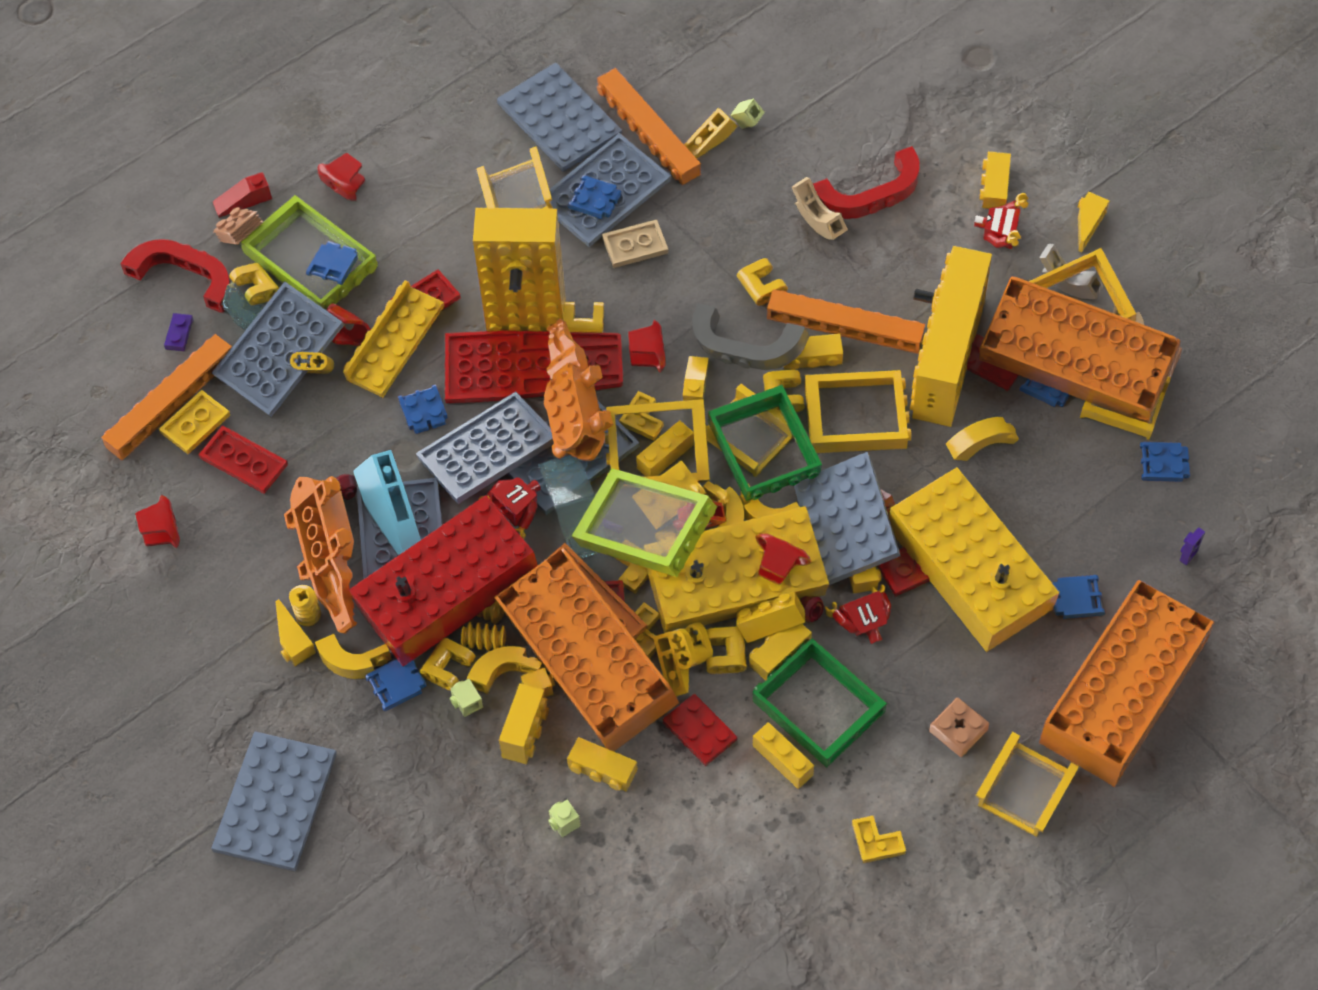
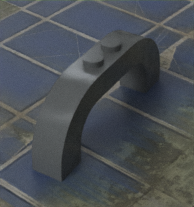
M698 303L693 314V331L702 349L712 358L720 360L725 364H738L746 369L751 367L760 370H772L783 367L800 355L809 339L808 332L804 326L787 323L783 334L775 343L768 346L752 345L715 335V329L720 319L716 307Z

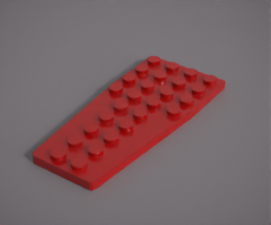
M502 330L445 333V403L501 401L514 392H517L522 399L544 396L547 384L552 380L547 372L551 362L548 345L549 331ZM570 332L573 340L584 349L588 367L599 365L603 378L594 384L595 390L622 387L621 334Z

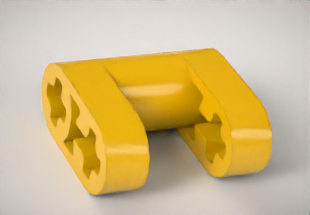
M767 258L760 259L742 268L737 273V278L757 306L764 305L770 301L773 289L778 291H787L788 289L782 279L774 280L766 285L761 282L760 278L768 275L773 269L772 264Z
M259 263L237 267L229 275L235 286L250 283L255 285L250 287L244 295L250 305L269 302L279 289Z
M565 302L564 321L567 323L569 331L603 333L604 302H594L593 318H575V302Z
M295 352L290 358V364L293 368L300 371H308L307 373L328 374L334 369V361L323 353ZM299 356H301L302 359L309 360L308 356H311V367H308V363H301L298 367L295 359H299Z
M798 370L767 372L763 375L764 390L766 391L783 385L784 388L796 387L801 384L800 372ZM788 395L796 412H800L805 408L803 396Z
M695 622L688 625L686 629L681 628L670 633L669 643L675 661L681 669L694 667L706 662L708 658L713 656V649L703 624ZM694 630L698 631L697 635L693 634ZM681 636L682 641H678L677 637Z
M720 627L706 630L711 646L726 645L727 655L708 658L706 660L707 672L710 674H726L745 671L747 669L745 643L739 628Z
M444 638L433 650L421 668L420 674L426 680L451 691L450 688L459 680L455 675L444 670L450 659L462 665L470 666L476 656L470 649L448 638Z

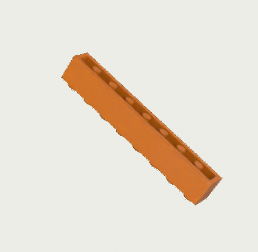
M616 68L597 78L598 93L607 99L611 108L616 109L619 117L628 123L631 131H635L638 134L643 144L646 143L651 153L660 159L662 166L668 168L675 180L684 185L701 175V163Z
M773 289L767 307V319L804 326L808 329L830 334H840L843 337L919 354L924 337L925 324L918 321L905 320L897 316L892 317L879 312H870L861 308L844 306L840 303L835 304L822 299L791 294L783 290Z
M216 334L207 339L203 346L193 352L171 375L164 378L160 385L151 390L140 403L135 404L128 414L122 416L118 423L104 433L101 438L105 447L120 460L126 458L214 377L212 374L213 370L232 346Z

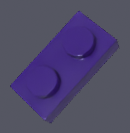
M173 313L164 343L166 350L185 351L193 323L192 315Z
M1198 527L1194 533H1188L1183 541L1185 544L1180 550L1182 553L1180 562L1187 565L1198 553L1205 534L1204 530Z

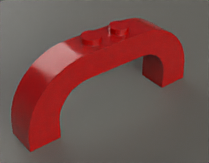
M912 146L895 152L894 165L900 173L899 177L855 195L839 193L833 188L828 178L813 183V186L821 202L830 211L840 213L843 219L860 218L868 214H874L881 209L892 207L908 198L917 186L920 162Z
M166 239L147 241L133 248L120 263L125 275L140 281L151 267L161 263L173 264L211 280L209 288L203 295L206 307L224 313L230 304L232 285L225 266L207 252L196 250L188 244L183 245Z

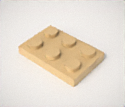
M657 219L602 234L613 268L668 254V247Z

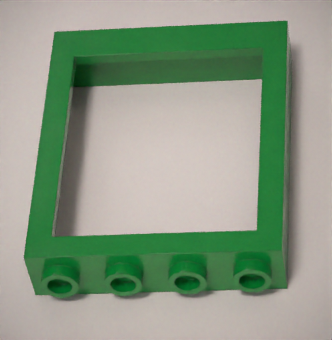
M783 385L708 411L707 422L746 501L751 499L757 500L770 492L776 493L789 485L795 486L805 479H814L821 472L822 463ZM779 407L808 466L749 487L721 427Z
M813 638L807 643L803 642L793 656H788L778 670L774 669L763 684L759 683L753 689V702L826 768L886 712L887 703ZM811 658L869 708L825 751L767 700Z

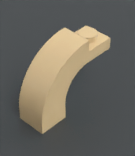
M806 177L792 186V190L797 198L795 203L807 223L818 234L827 239L834 240L848 230L841 214L830 211L821 202L810 178Z

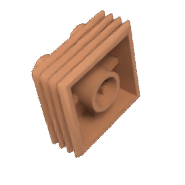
M238 207L230 212V217L216 224L217 228L214 229V233H216L220 242L238 245L263 224V221L256 211L244 210Z
M956 698L930 724L929 732L958 756L962 757L988 731L989 722L961 699ZM956 725L963 726V728L959 727L958 729L955 727Z

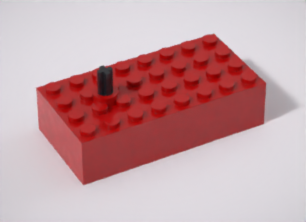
M485 495L349 589V592L357 609L404 667L484 611L486 607L495 603V597L533 570L538 564L534 551L487 495Z

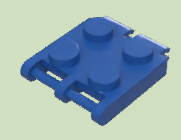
M583 175L581 178L582 182L575 189V195L572 201L568 202L567 207L600 219L603 216L609 218L615 208L614 205L617 204L621 196V191L617 189L616 185Z
M330 241L326 245L322 244L307 268L306 275H315L322 277V280L327 281L329 279L343 285L358 260L357 249L343 246L341 249V244Z
M1027 379L1025 384L1019 388L1021 392L1053 407L1056 405L1063 407L1070 395L1034 380L1031 382V379Z
M436 384L432 385V388L422 391L416 390L415 393L407 396H398L410 430L414 429L415 434L429 430V424H431L432 428L446 425L445 419L448 417Z
M1140 443L1143 456L1141 458L1144 473L1142 474L1143 481L1182 482L1183 478H1189L1188 447L1181 446V443Z
M1098 575L1057 578V582H1052L1060 592L1054 606L1055 615H1063V619L1105 615V609L1102 608L1101 604L1102 593L1099 592L1097 583L1099 581ZM1091 583L1094 584L1095 592H1093ZM1094 599L1097 600L1098 609H1096Z
M396 659L365 676L366 680L370 681L374 688L373 693L379 697L383 704V711H388L422 693L421 689L427 686L413 660L403 667Z

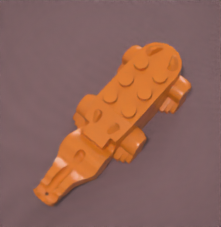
M559 318L555 324L547 327L550 333L548 345L551 357L547 372L552 380L548 382L546 387L544 407L548 413L554 441L552 452L558 459L568 458L572 455L583 461H592L597 457L604 444L605 431L613 426L611 412L608 410L600 411L594 387V384L603 378L599 365L588 367L584 349L573 340L567 323Z
M333 476L322 481L309 477H299L291 493V508L284 514L287 529L297 530L304 560L297 566L300 580L312 581L316 597L329 611L337 631L346 634L349 629L357 625V622L353 619L354 602L349 592V584L353 573L347 565V560L352 555L354 538L340 491V484Z

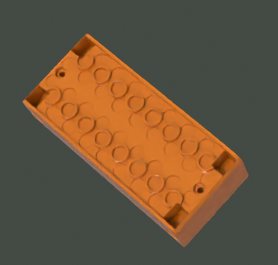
M1010 277L979 348V360L1121 415L1149 423L1177 357L1181 341L1167 333L1021 278Z
M564 548L558 550L495 597L504 613L606 749L613 752L679 704L668 682Z
M1138 580L1048 716L1039 743L1115 787L1205 646L1215 622Z

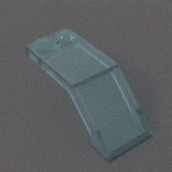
M568 455L561 459L538 464L555 507L565 543L580 558L598 554L599 552L580 547L572 537L595 497L580 459ZM602 522L595 536L608 539Z

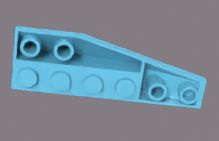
M388 450L371 455L353 472L366 509L397 555H400L421 540L392 451Z

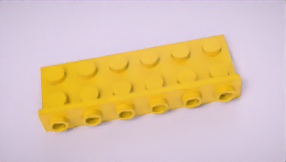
M405 280L402 285L398 286L392 300L387 302L384 312L377 317L371 331L366 333L365 340L356 348L352 359L345 364L343 373L346 380L383 398L444 308V302L412 288L410 283Z

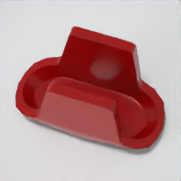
M345 153L329 164L318 165V176L324 184L345 199L357 201L355 193L365 182V177L358 173L362 168L361 162Z
M330 304L326 311L344 324H354L352 330H347L344 325L332 342L335 344L360 346L365 340L366 333L371 331L369 325L353 313L336 304Z
M654 319L651 326L629 331L631 365L655 367L661 373L666 366L662 327L658 321Z
M161 495L158 503L135 513L139 532L143 535L145 546L172 544L177 549L180 543V536L170 500L166 496Z
M758 534L755 536L757 543L764 551L758 575L777 585L782 584L794 566H806L811 563L809 555L804 550L770 534Z

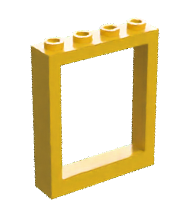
M1102 248L1029 281L1049 288L1095 267L1119 315L1136 321V312Z
M901 370L805 375L809 439L816 453L907 449L908 441H911V429H907L909 412H905V407H907L908 401L907 395H903L906 383L905 378H901ZM894 385L899 432L823 436L819 388Z
M704 399L606 407V410L611 412L613 426L605 433V445H609V453H606L607 465L619 470L615 415L692 409L697 473H692L698 483L710 481ZM647 476L644 478L656 480L660 476ZM625 484L622 489H630L636 487Z

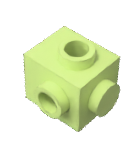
M754 99L740 102L731 116L741 128L755 126L765 112Z
M470 679L459 681L450 688L452 693L450 701L455 709L459 707L464 717L483 708L482 699Z
M568 799L554 804L551 810H549L550 819L548 822L554 831L559 832L561 837L580 827L579 815Z

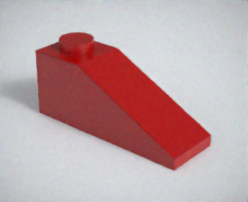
M260 172L244 178L212 202L218 217L230 214L235 208L245 209L271 200L272 196L264 173Z

